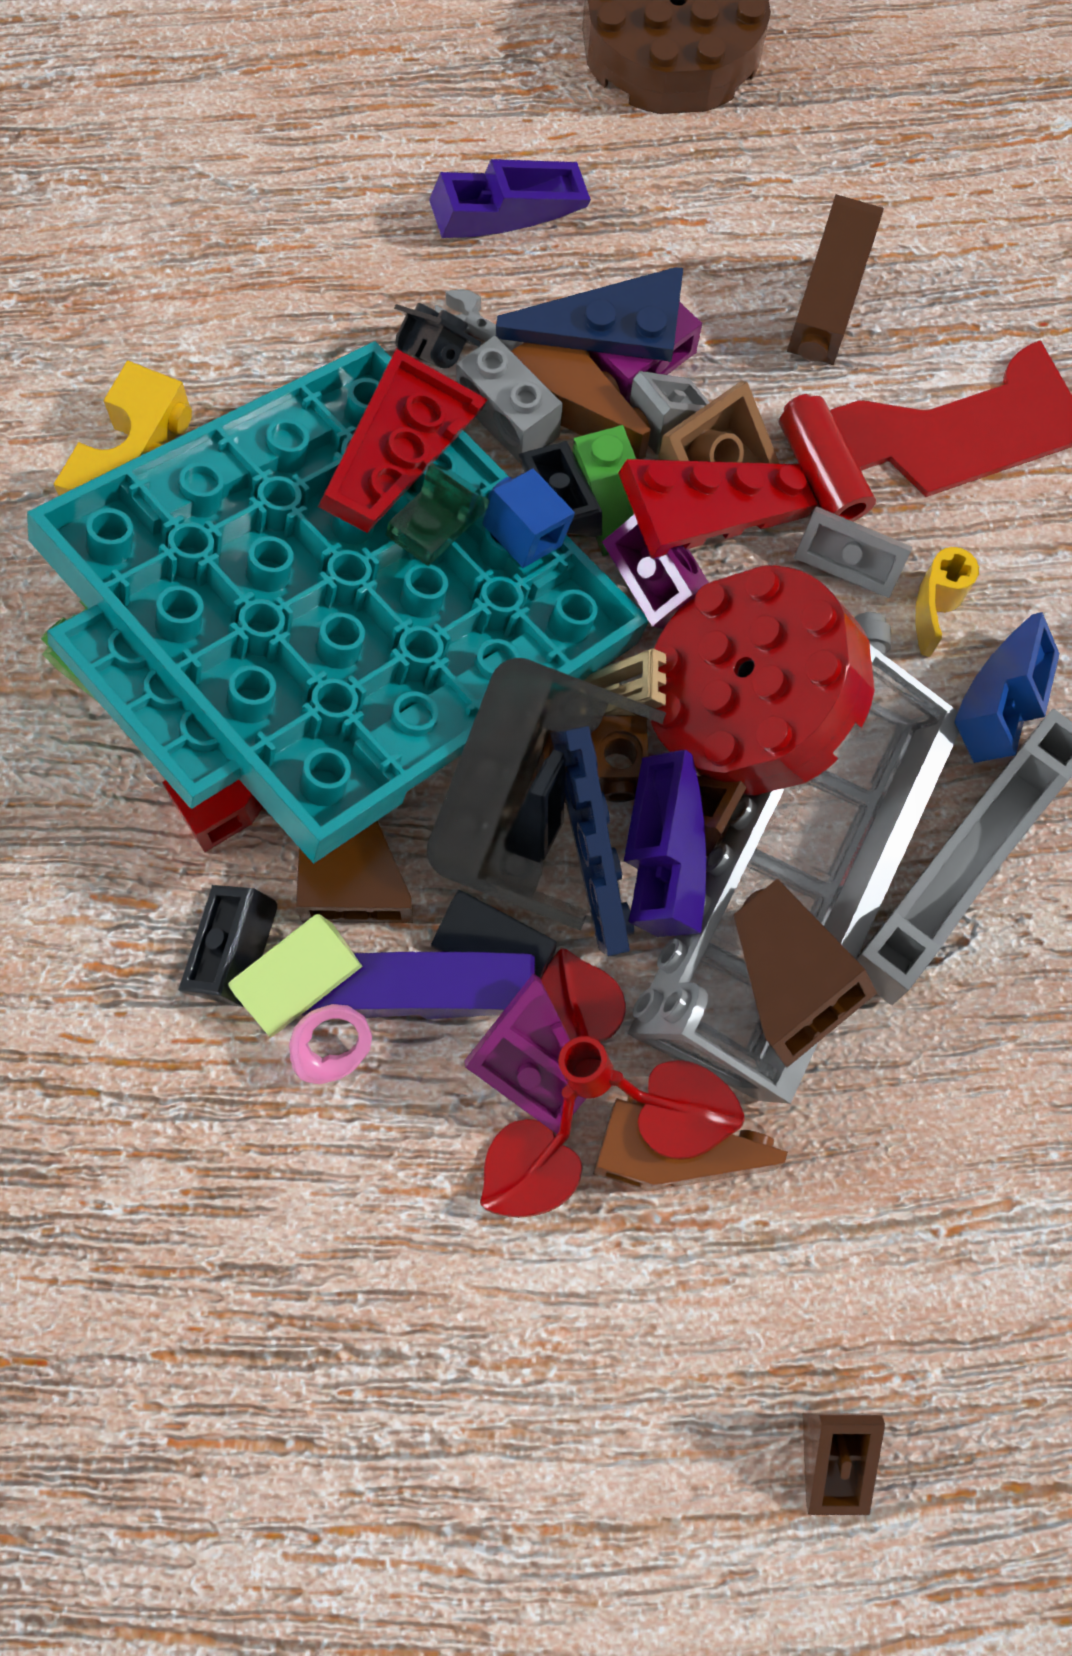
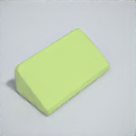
M316 914L232 979L228 986L267 1035L274 1037L363 966L334 924L320 914Z

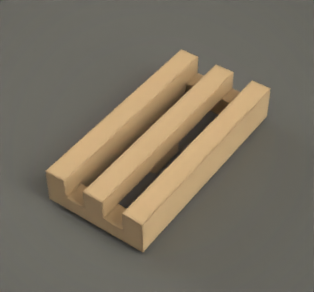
M652 648L590 674L587 679L576 686L575 716L640 715L666 705V695L658 692V687L666 685V674L658 671V667L666 664V654ZM642 674V677L639 679H636L623 685L618 684L619 682ZM604 689L603 693L589 698V694Z

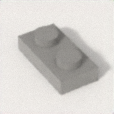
M816 507L794 558L890 598L911 553L912 546Z

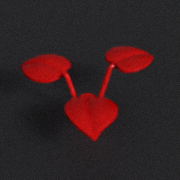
M561 948L551 960L541 978L543 986L570 1038V1041L561 1049L558 1059L559 1068L568 1083L561 1092L564 1100L560 1129L558 1134L554 1136L551 1129L535 1119L514 1121L505 1126L493 1139L486 1155L484 1185L480 1204L491 1213L520 1218L550 1212L561 1206L572 1196L580 1183L583 1166L579 1156L563 1144L570 1136L574 1103L578 1096L588 1099L597 1098L606 1093L611 1085L617 1086L635 1101L645 1104L638 1117V1127L641 1136L648 1146L661 1156L678 1160L692 1159L703 1155L738 1131L745 1121L742 1107L734 1092L723 1080L707 1068L693 1062L672 1060L657 1065L649 1076V1093L639 1090L626 1080L620 1071L614 1070L607 1052L600 1042L610 1039L621 1027L626 1014L624 994L617 982L605 971L583 961L569 950Z

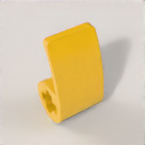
M949 547L937 553L919 585L916 600L915 626L918 646L923 656L931 657L942 639L937 612L945 613L958 608L979 576V565L976 558L963 548Z

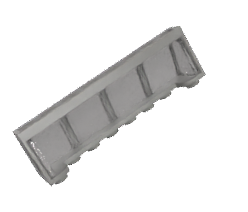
M870 645L875 692L871 708L862 728L854 724L847 737L833 752L839 759L831 767L807 783L755 796L745 795L740 799L728 822L730 826L721 844L713 849L706 860V893L701 933L678 935L665 945L658 957L657 966L659 970L650 988L640 995L633 1008V1016L635 1018L627 1034L677 1060L693 1062L707 1068L727 1085L758 1101L791 1104L817 1044L786 1068L765 1039L733 914L743 907L744 902L752 893L765 889L778 878L856 959L959 733L954 722L958 711L872 645Z

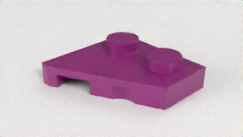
M535 974L531 975L464 1061L465 1068L558 1134L564 1100L561 1092L568 1084L559 1068L558 1059L561 1049L570 1041V1038L539 977ZM578 1096L575 1099L573 1115L586 1098Z

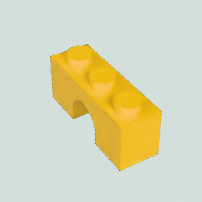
M127 360L103 400L113 428L128 434L127 439L117 447L104 450L95 449L78 442L54 482L58 495L60 496L174 440L177 435H182L187 430L192 417V408L189 405L183 382Z

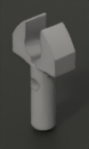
M464 289L445 292L446 305L455 311L461 312L462 314L455 316L468 324L465 333H471L485 342L496 336V324L480 316L481 296ZM435 305V311H437L438 313H440L441 310L446 311L440 306ZM499 339L510 351L522 344V342Z

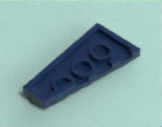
M589 726L552 732L550 735L554 750L563 752L566 758L564 797L598 949L607 956L629 952L627 936L634 935V925L629 923L630 908L628 903H621L617 881L622 880V869L615 847H611L607 827L610 824L609 810L605 796L600 788L597 756L591 739Z

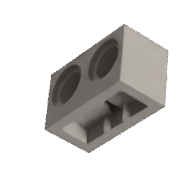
M493 336L456 363L457 382L488 399L476 418L519 463V453L548 446L559 438L562 402L496 336Z

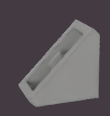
M639 371L633 379L629 404L632 408H639L646 416L651 429L648 446L658 455L663 435L710 402L690 378Z

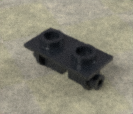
M417 303L415 309L398 304L394 307L395 310L405 315L396 334L397 349L411 357L446 369L452 367L458 361L466 343L477 347L481 345L480 341L465 333L468 324L447 311L441 310L438 313L421 303Z

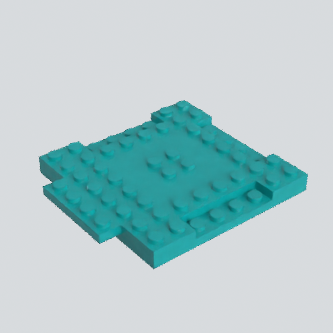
M376 341L27 512L28 541L88 607L87 610L47 630L48 645L191 809L239 779L313 864L401 805L406 792L557 690L561 689L565 694L587 679L590 674L602 669L636 646L649 623L645 614L567 535L562 546L524 568L519 565L482 524L489 504L488 496L490 491L499 481L509 476L464 430L368 533L318 507L391 359V356Z

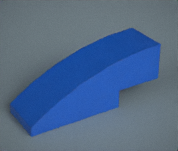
M1043 612L1032 614L1008 636L976 675L962 700L954 722L974 763L1016 755L1024 721L1046 716L1060 653Z

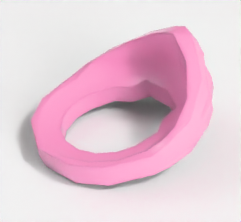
M338 1004L314 1009L306 1014L293 1028L289 1042L290 1061L295 1074L305 1082L324 1084L340 1080L353 1072L369 1053L371 1047L372 1033L366 1018L350 1006ZM339 1018L355 1026L358 1032L356 1044L350 1050L340 1055H328L321 1058L311 1051L308 1045L312 1038L313 1030L326 1020Z

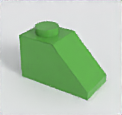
M623 425L576 437L573 442V454L602 510V536L596 537L603 557L609 555L602 541L634 515L618 474L627 459H636Z

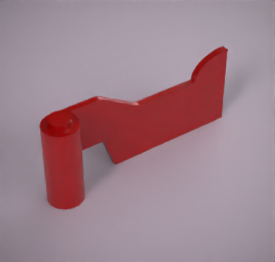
M1039 340L1020 350L1011 359L1004 372V385L930 410H919L864 400L855 401L830 410L823 397L802 394L793 398L785 405L784 412L781 414L778 423L820 507L854 522L866 515L876 504V499L861 472L862 470L890 462L925 497L1071 448L1072 394L1042 341Z

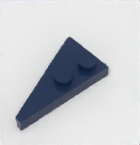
M670 268L498 315L496 337L502 340L671 362L674 351L683 268Z

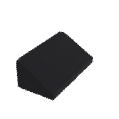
M567 441L518 454V459L524 472L534 468L575 512L567 533L589 537L602 536V510Z
M212 885L178 991L233 1006L244 1007L234 995L228 983L263 956L277 911V902L255 888Z
M458 890L453 897L431 943V947L440 952L532 954L535 957V975L540 979L551 961L557 946V942L552 938L462 890Z

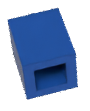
M533 468L514 479L506 477L493 487L488 496L489 504L482 524L519 565L524 568L562 546L575 512Z

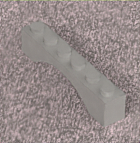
M1054 708L1026 739L1016 755L1008 762L856 958L866 969L877 994L890 1005H893L910 990L997 869L1072 777V721Z

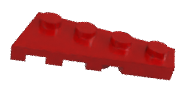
M396 348L318 507L368 533L482 411L488 399Z
M627 459L618 472L651 558L664 556L671 548L681 545L685 549L701 546L706 539L723 535L725 539L739 536L749 527L757 526L759 529H765L807 518L818 505L799 464Z

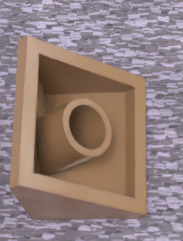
M740 381L664 434L658 460L780 464L747 381Z

